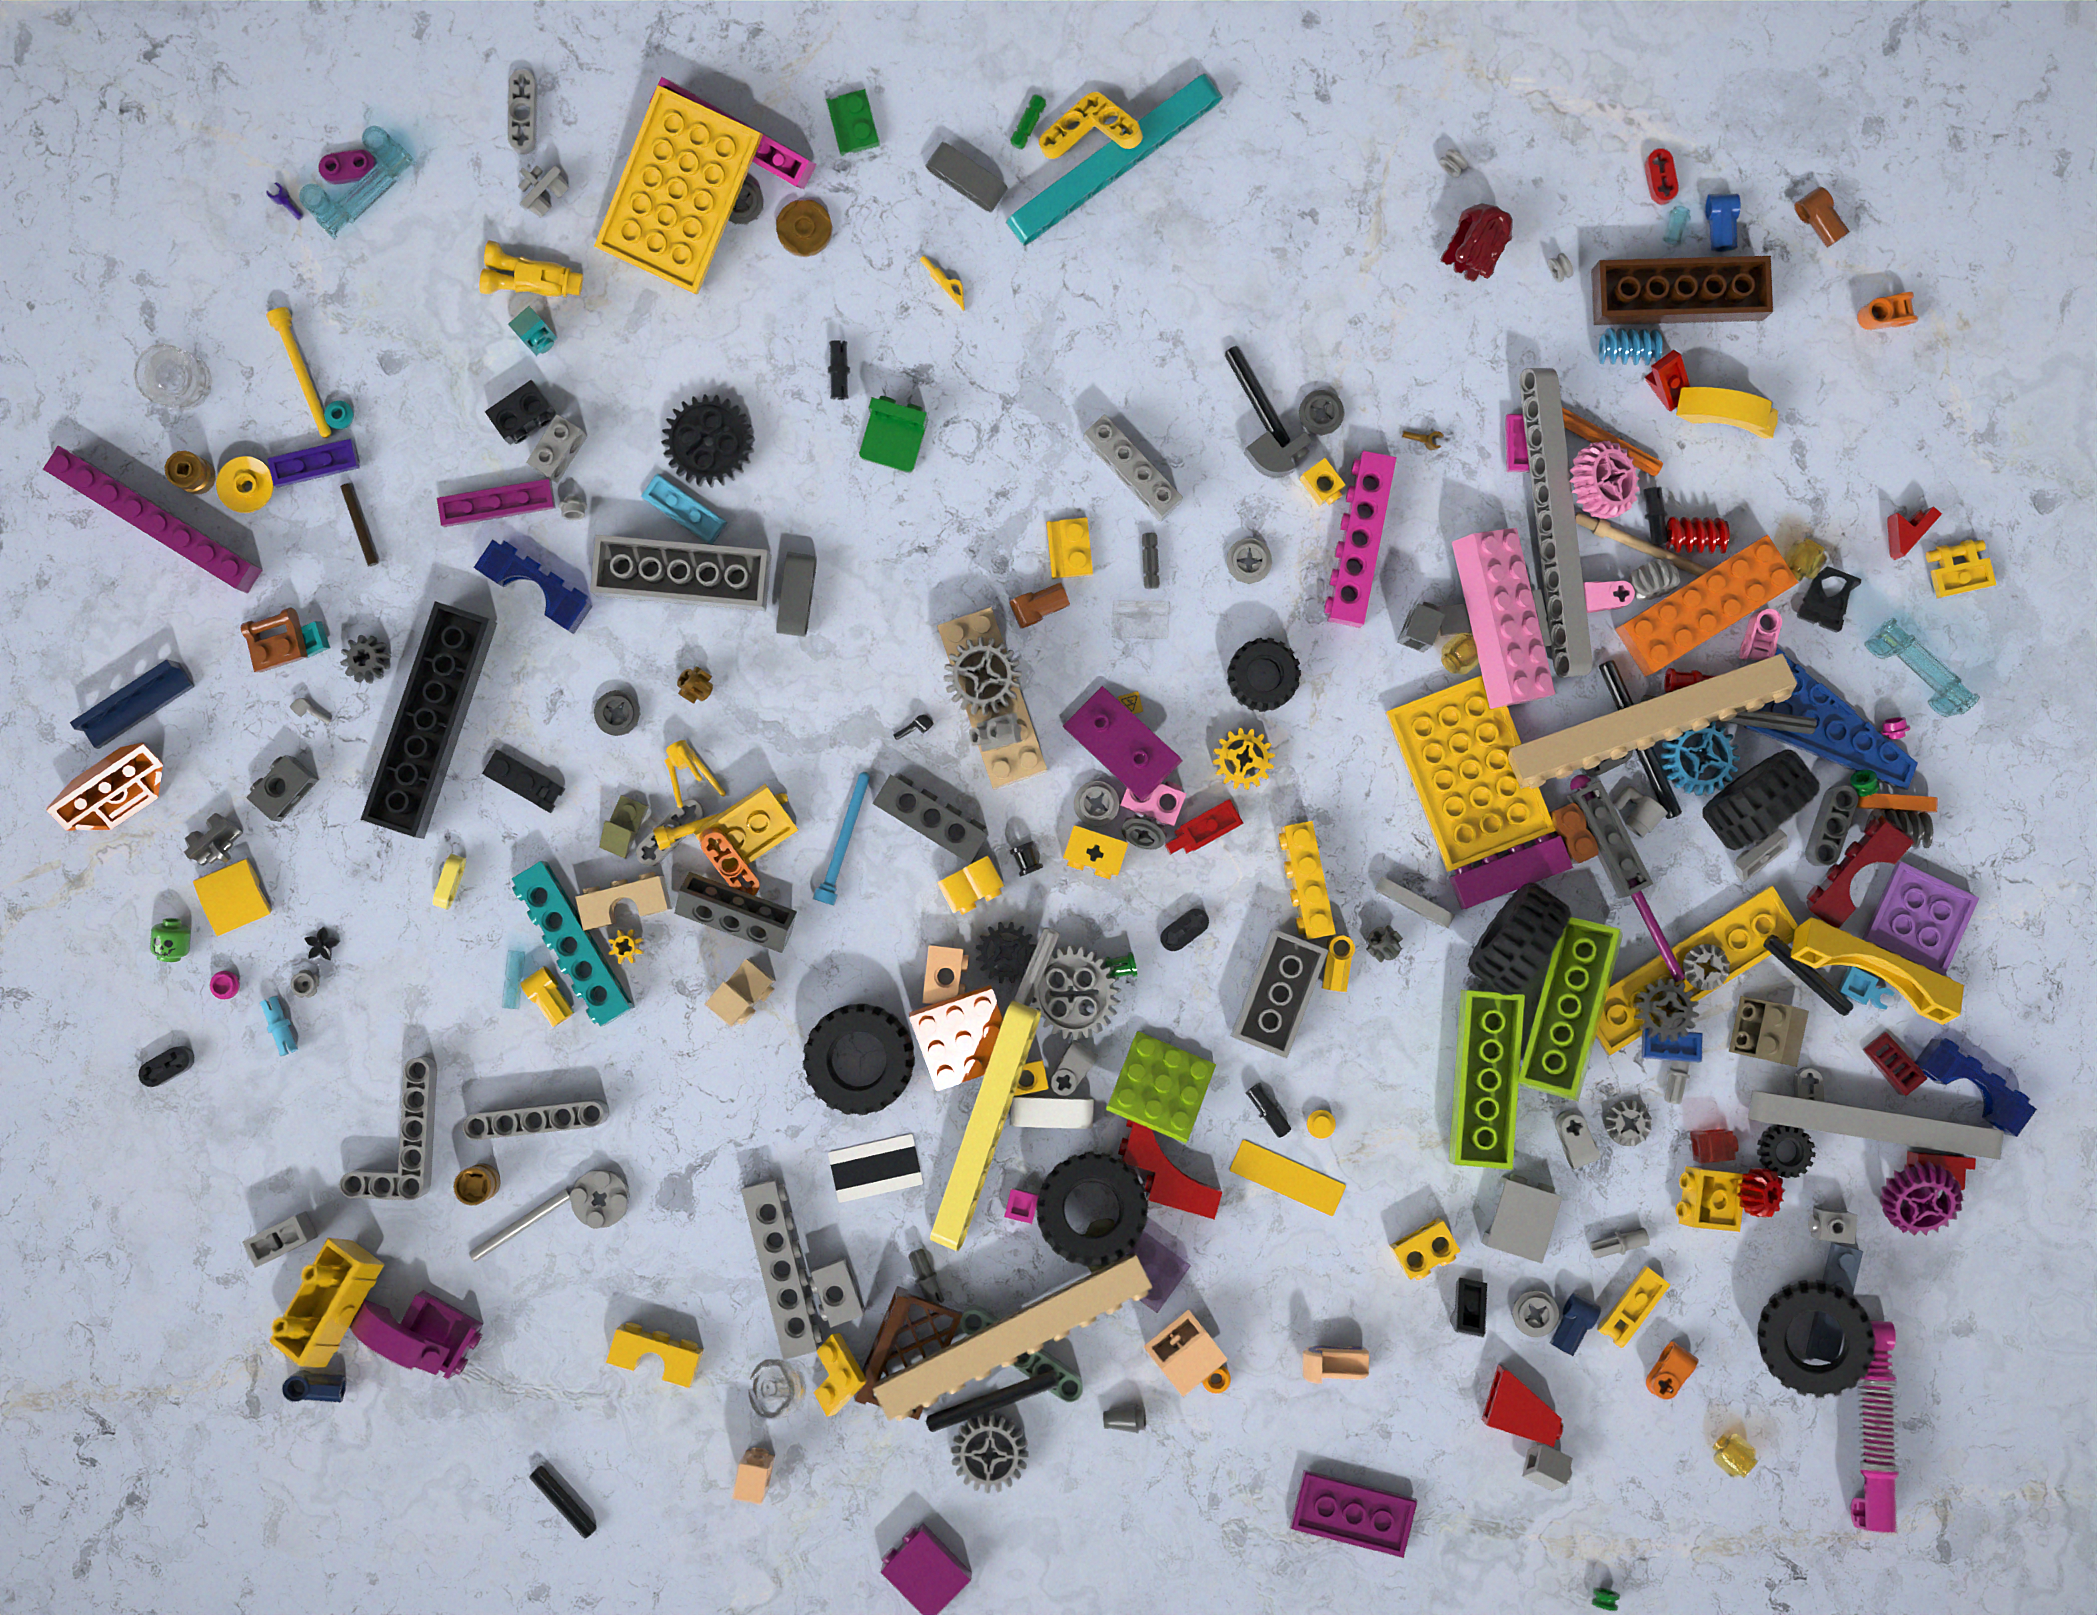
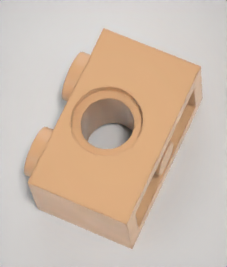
M929 945L922 1003L935 1004L965 994L966 984H961L960 982L962 972L967 973L969 955H964V949ZM942 968H949L954 972V980L951 984L940 982L938 974Z
M752 1448L751 1451L747 1450L739 1463L732 1499L762 1504L769 1490L775 1455L769 1454V1451L763 1448Z

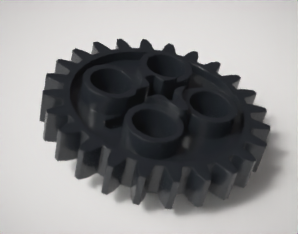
M706 394L703 395L702 402H698L695 396H693L691 406L682 401L684 410L680 412L677 409H673L676 419H666L671 429H662V432L669 439L661 441V444L670 448L663 454L666 458H673L668 463L671 468L678 467L676 474L679 477L687 473L685 480L689 484L696 478V483L699 487L703 485L704 480H707L710 488H713L714 480L717 479L723 486L725 485L724 477L726 476L734 481L735 476L733 472L735 470L740 473L744 472L740 464L742 462L750 464L751 462L745 454L754 453V449L747 445V443L755 441L754 436L746 434L753 430L751 424H744L748 420L747 415L741 414L738 416L741 410L738 405L730 409L731 401L728 398L720 404V397L718 395H715L712 402H710ZM711 416L719 417V423L715 427L706 426V421ZM725 427H730L727 432H722ZM686 432H695V438L692 442H682V437ZM707 436H709L713 442V444L710 446H708L704 440V438ZM732 439L735 441V445L731 450H721V445L725 440ZM695 450L692 455H687L688 451ZM704 454L711 456V461L707 466H698L697 463L700 456Z

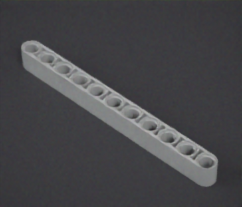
M1526 368L1520 374L1519 385L1549 633L1552 643L1553 666L1559 677L1585 676L1591 672L1593 660L1573 495L1571 493L1572 487L1571 482H1569L1571 479L1557 372L1553 368Z

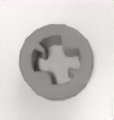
M1448 149L1446 157H1442L1439 161L1443 170L1453 177H1459L1461 174L1460 169H1465L1468 166L1466 159L1453 149Z
M1564 253L1558 254L1557 259L1551 258L1548 260L1549 270L1557 282H1562L1565 276L1568 278L1573 276V267Z

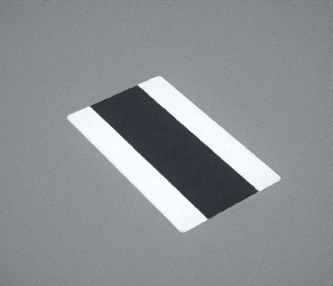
M912 1134L828 1153L839 1203L923 1184Z

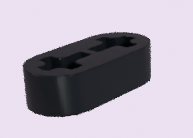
M1201 909L1187 911L1161 932L1160 942L1162 946L1169 951H1178L1185 947L1208 928L1209 917L1207 913ZM1191 914L1203 917L1200 929L1194 926L1188 931L1186 930L1185 926L1191 922L1189 917ZM1182 929L1184 934L1178 938L1180 944L1178 946L1174 944L1167 945V933L1171 931L1175 934Z
M185 1046L170 1048L140 1067L138 1073L139 1080L147 1087L163 1085L189 1070L194 1064V1054ZM177 1055H184L185 1058L181 1061L182 1065L176 1064L171 1066L169 1064L177 1058ZM151 1068H163V1071L158 1073L156 1078H149V1074L152 1072Z

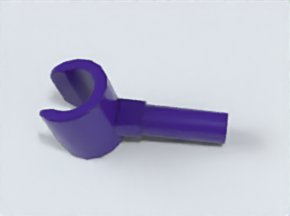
M275 183L279 188L277 195L273 196L266 190V194L278 205L286 207L297 220L302 219L303 215L288 199V192L279 183Z

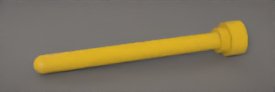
M287 307L273 309L266 314L271 327H274L275 331L280 333L320 435L323 438H328L331 436V429L325 420L323 409L290 330L292 317Z
M786 793L774 795L781 805L788 801ZM721 813L672 829L670 826L664 827V825L653 828L659 850L671 847L670 844L675 843V839L693 834L694 831Z

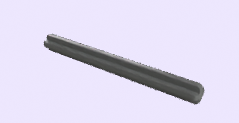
M1643 695L1641 703L1658 696ZM1745 710L1737 713L1734 718L1725 721L1726 723L1813 734L1816 730L1815 718L1760 710L1754 712Z

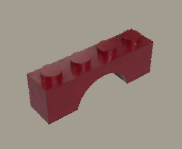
M1883 815L1878 820L1873 819L1864 829L1865 835L1859 842L1854 841L1849 845L1844 853L1846 857L1839 865L1837 863L1833 864L1825 875L1826 880L1820 886H1814L1806 897L1808 899L1806 902L1808 909L1830 926L1839 929L1856 910L1850 897V885L1860 869L1877 862L1896 864L1915 843L1908 833Z

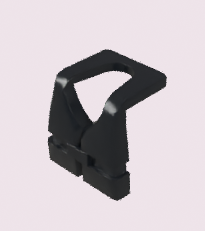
M1825 567L1814 576L1802 600L1804 603L1799 607L1797 617L1812 624L1819 623L1820 627L1830 631L1840 632L1844 623L1843 616L1846 614L1850 591L1861 584V579L1835 568ZM1832 576L1845 579L1846 582L1842 590L1837 595L1828 598L1823 590L1822 580Z

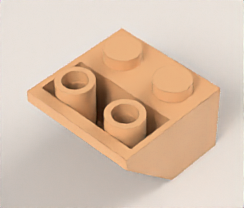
M1189 1309L1143 1346L1182 1397L1187 1395L1228 1361Z

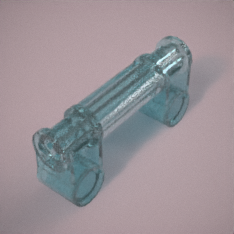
M370 126L362 134V143L378 161V164L338 201L335 202L316 184H307L300 191L299 199L302 205L317 219V223L334 240L338 238L337 233L348 223L353 224L358 217L400 180L399 176L411 165L415 166L417 164L400 144H397L381 127ZM384 138L381 146L372 147L376 139ZM321 195V201L317 205L312 206V198Z
M1895 618L1884 621L1864 643L1866 648L1880 659L1894 655L1897 656L1936 692L1928 700V704L1943 717L1966 713L1980 698L1977 693H1971L1961 683L1962 679L1918 641L1913 634L1908 635L1896 624L1897 620Z

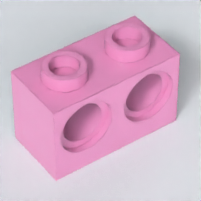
M1166 781L1165 785L1160 784L1142 802L1136 799L1127 788L1120 806L1173 827L1187 793L1181 791L1182 786ZM1171 795L1175 799V807L1172 810H1164L1159 803L1161 796Z

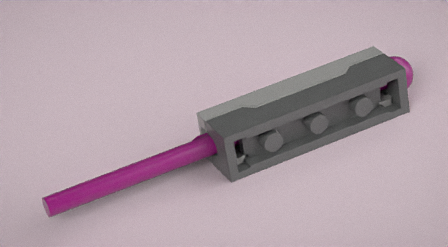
M1582 774L1575 776L1570 782V789H1577L1578 791L1568 795L1567 798L1570 803H1575L1582 810L1586 819V829L1596 839L1599 850L1597 856L1619 898L1631 896L1674 981L1683 980L1685 976L1641 891L1652 885L1653 882L1601 780L1587 785L1588 782L1592 781L1588 776Z

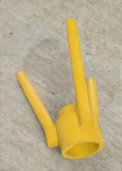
M686 740L677 741L666 748L668 758L664 762L669 770L674 795L679 808L683 807V802L675 771L676 766L679 770L689 767L695 778L701 781L702 776L696 768L697 766L718 793L723 797L726 795V792L700 761L693 748L689 747Z

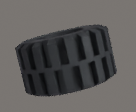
M1256 638L1252 642L1248 641L1237 650L1227 669V684L1231 688L1230 693L1238 699L1237 702L1241 706L1244 704L1248 707L1247 709L1252 711H1273L1283 706L1293 697L1300 684L1301 670L1298 667L1300 663L1298 658L1295 659L1293 655L1295 652L1291 648L1287 649L1284 642L1280 641L1278 643L1274 641V638ZM1257 659H1267L1273 662L1280 672L1278 685L1270 691L1257 690L1250 684L1247 678L1249 665Z

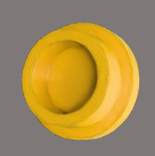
M1316 1110L1307 1119V1129L1315 1138H1327L1335 1130V1119L1326 1110Z

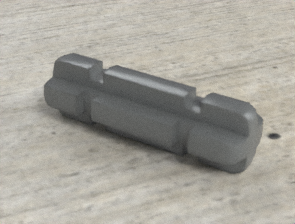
M1145 533L1142 535V547H1144L1142 551L1143 573H1146V576H1144V587L1146 589H1156L1160 585L1159 575H1157L1159 572L1158 549L1156 548L1158 545L1156 533Z

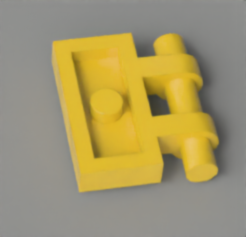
M1968 539L1961 541L1959 545L1950 547L1941 545L1937 546L1935 550L1926 552L1925 556L1928 563L1938 561L1941 566L1940 569L1930 571L1937 599L1996 585L1990 557L1978 559L1977 552L1986 549L1984 540L1973 541ZM1963 556L1966 563L1954 565L1952 558Z

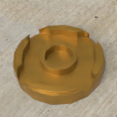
M806 199L790 202L782 208L776 221L779 242L785 250L795 256L808 257L816 255L825 249L831 240L833 227L830 216L825 208L814 200Z

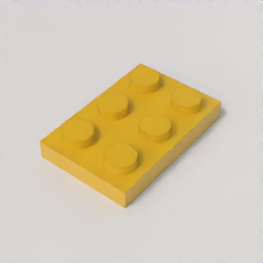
M765 783L694 831V834L699 840L701 833L705 829L710 827L720 829L746 863L749 864L797 832L798 828ZM712 837L708 839L709 845L712 844L718 853L722 851L717 840H714ZM727 857L722 861L724 869H732L737 865V859L734 857Z

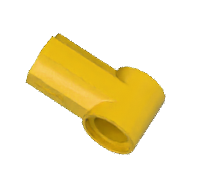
M1335 934L1328 939L1326 944L1328 953L1321 988L1347 992L1355 945L1349 937L1343 934ZM1338 940H1345L1348 944V949L1343 955H1336L1334 953L1333 946Z
M546 966L541 967L520 982L524 993L533 1003H537L552 1027L562 1023L575 1013L558 989L559 984L556 978Z

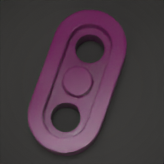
M361 149L327 154L320 160L318 165L320 175L333 185L369 180L375 176L378 169L375 158L368 151ZM359 160H364V164L361 167L356 166ZM331 164H336V168L333 171L328 170Z

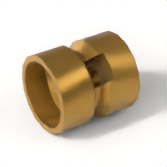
M177 451L167 459L164 466L168 481L195 495L204 494L214 486L216 472L213 466L207 460L192 452Z
M485 1163L476 1164L461 1171L456 1176L453 1184L454 1193L463 1204L469 1206L478 1205L494 1197L499 1191L501 1184L500 1176L491 1165Z

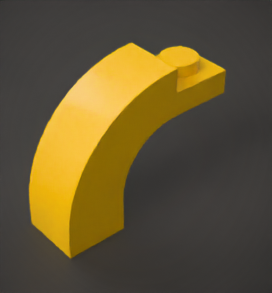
M1681 388L1676 416L1692 424L1720 423L1733 425L1748 430L1763 439L1774 437L1775 427L1778 423V410L1771 407L1772 401L1763 397L1723 388Z

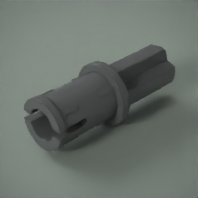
M921 1248L912 1251L908 1258L917 1278L915 1283L919 1284L924 1298L936 1304L944 1302L945 1299L935 1278L937 1273L932 1272L924 1250Z

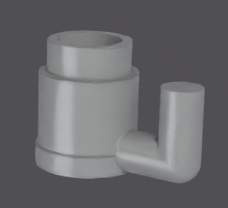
M1632 786L1625 787L1612 803L1619 810H1622L1629 800L1637 804L1625 825L1641 838H1644L1647 833H1651L1668 814L1658 802L1646 795L1644 796Z

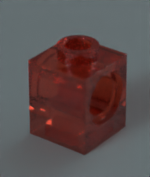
M1723 1128L1690 1132L1694 1161L1710 1163L1736 1160L1735 1152H1738V1140L1736 1135H1733V1131Z

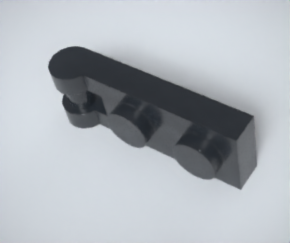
M497 749L482 772L486 777L549 813L553 812L555 808L554 802L559 795L562 796L566 789ZM543 786L549 789L544 798L538 796Z

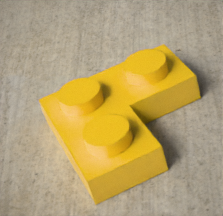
M840 1333L832 1334L816 1351L829 1376L813 1393L827 1417L836 1415L867 1382Z

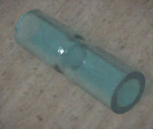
M508 950L502 1008L519 1009L521 996L520 982L523 977L525 952Z

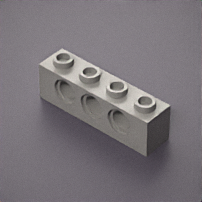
M1105 414L1084 433L1083 441L1159 522L1181 504L1183 497Z

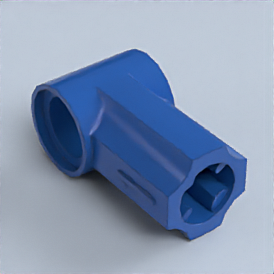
M1709 194L1706 198L1705 216L1707 220H1710L1711 251L1727 252L1738 247L1737 219L1741 208L1739 194Z

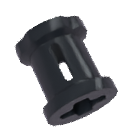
M1033 841L1009 850L1010 854L1016 858L1020 868V877L1043 868L1042 863H1038L1033 851Z

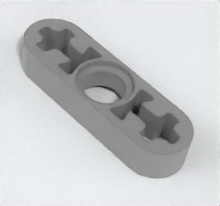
M517 70L509 79L508 142L515 152L522 155L529 154L534 150L537 131L538 86L533 75L527 70ZM522 79H526L528 84H530L525 85L524 94L527 98L522 97V91L517 85L522 84ZM522 105L528 106L530 108L528 117L519 119L515 116L518 107ZM519 126L523 127L524 135L528 139L521 146L516 141V139L521 138Z
M692 799L682 801L683 807L679 808L677 806L657 827L662 825L666 827L670 824L676 827L681 826L673 818L677 815L678 819H682L686 815L684 810L686 806L691 808L696 806L695 814L697 817L695 819L687 818L683 822L684 824L702 819L704 817V808L698 801ZM652 831L637 847V859L646 866L658 865L686 836L675 839V843L670 844L671 847L665 850H659L658 847L654 852L657 857L645 860V847L653 848L657 844L653 840L655 835Z
M1384 877L1380 878L1374 889L1380 894L1447 929L1455 917L1449 911Z

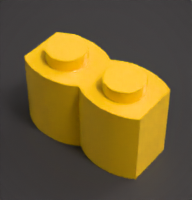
M988 855L938 882L953 913L960 911L962 915L977 908L975 902L985 897L988 902L1001 895L1000 888L1005 886Z

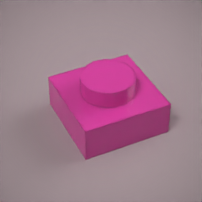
M1011 1188L1004 1217L1032 1224L1039 1194Z

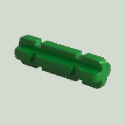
M1036 94L1032 96L1029 108H1026L1017 125V131H1014L1010 139L1011 145L1018 149L1025 147L1028 137L1032 134L1040 118L1039 113H1042L1046 106V100Z

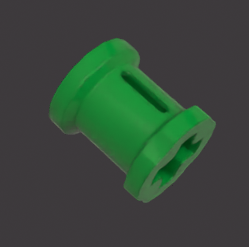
M1128 952L1127 956L1110 959L1109 956L1106 957V968L1114 967L1110 977L1128 975L1138 977L1133 952Z

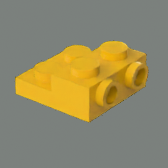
M1686 1166L1685 1172L1679 1178V1185L1683 1189L1682 1199L1677 1203L1675 1209L1676 1215L1679 1218V1224L1694 1228L1740 1232L1743 1208L1739 1207L1741 1198L1737 1194L1740 1192L1738 1184L1743 1182V1174Z

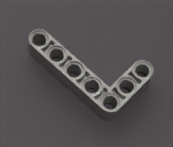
M427 1056L412 1058L404 1066L398 1170L357 1169L346 1173L339 1183L340 1191L346 1197L415 1200L424 1196L430 1190L437 1065L432 1058ZM418 1062L422 1063L426 1068V1073L423 1077H419L415 1072ZM416 1091L424 1096L422 1106H418L414 1102L413 1097ZM415 1120L422 1124L423 1130L420 1135L415 1134L412 1130V1124ZM413 1149L421 1154L419 1164L411 1160L410 1154ZM354 1176L361 1180L362 1186L360 1190H356L352 1186L351 1181ZM382 1177L387 1178L390 1182L391 1187L388 1192L384 1191L380 1186ZM411 1178L419 1183L420 1188L417 1193L409 1188Z

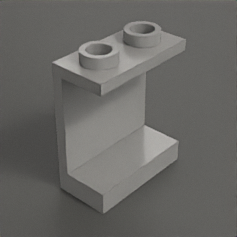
M1511 1174L1510 1179L1501 1176L1500 1182L1504 1184L1490 1233L1484 1232L1482 1243L1487 1247L1542 1264L1562 1196L1554 1193L1555 1187L1543 1183H1538V1186L1534 1187L1527 1184L1528 1179L1514 1174Z

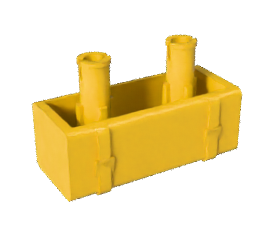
M327 1238L313 1264L303 1268L301 1273L303 1282L283 1317H277L271 1325L273 1334L269 1342L299 1366L326 1367L333 1354L337 1352L340 1346L339 1343L371 1287H374L384 1263L352 1240Z

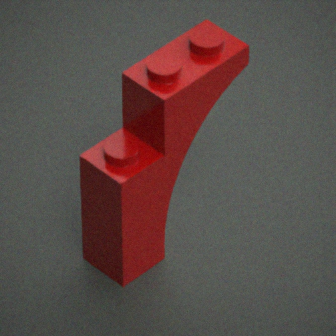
M1127 1119L1126 1126L1130 1127L1127 1139L1122 1138L1118 1154L1123 1155L1121 1160L1126 1164L1154 1172L1153 1176L1147 1175L1144 1187L1146 1193H1148L1147 1200L1215 1220L1223 1193L1222 1190L1199 1182L1180 1171L1164 1155L1155 1140L1152 1129Z

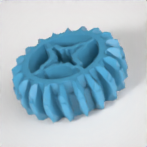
M1716 721L1700 731H1693L1691 729L1682 732L1683 734L1680 737L1671 740L1672 743L1664 742L1662 744L1663 748L1669 750L1668 753L1660 755L1661 759H1668V764L1662 765L1663 770H1671V773L1667 775L1668 780L1677 778L1674 785L1675 788H1681L1685 784L1684 793L1690 794L1694 790L1696 796H1701L1705 790L1710 795L1714 794L1715 788L1718 790L1725 788L1723 781L1731 782L1733 780L1728 772L1738 771V767L1733 765L1732 762L1739 761L1740 756L1733 755L1732 751L1737 750L1739 746L1737 744L1730 745L1729 741L1734 738V735L1728 734L1724 736L1725 726H1720L1715 730ZM1693 734L1702 735L1701 740L1697 741L1694 748L1682 746L1689 736ZM1713 742L1719 750L1720 757L1716 756L1712 750ZM1701 752L1700 756L1707 761L1699 762L1700 758L1693 753ZM1680 757L1687 761V773L1681 765ZM1705 767L1718 768L1709 779L1698 780L1699 774L1703 773Z

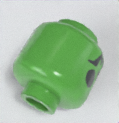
M163 919V923L156 924L151 929V953L157 956L159 961H180L181 957L189 953L191 930L189 927L181 924L180 919Z

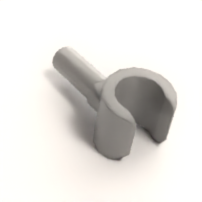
M298 698L290 705L291 710L299 717L309 712L328 725L332 721L330 717L316 710L306 698Z

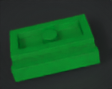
M865 89L839 95L838 98L826 99L841 156H844L846 153H855L880 146Z

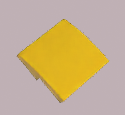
M244 858L193 881L203 910L217 936L265 917L272 912L259 887L260 880L248 858Z

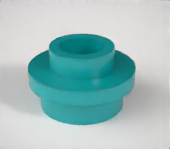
M338 400L331 402L326 407L324 416L326 422L331 427L345 429L353 422L354 411L348 403ZM342 410V416L339 419H335V412Z

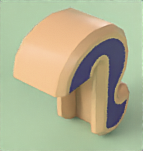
M1325 1345L1307 1347L1303 1351L1302 1376L1309 1382L1321 1384L1322 1378L1365 1379L1369 1376V1351L1364 1347L1349 1346L1347 1348Z

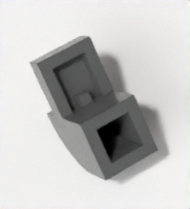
M1267 431L1246 447L1244 455L1261 474L1272 478H1281L1294 472L1296 465L1292 459L1297 462L1309 452L1307 447H1309L1312 440L1304 432L1282 448L1272 434Z

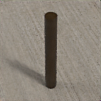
M343 484L340 488L368 567L379 564L352 484Z

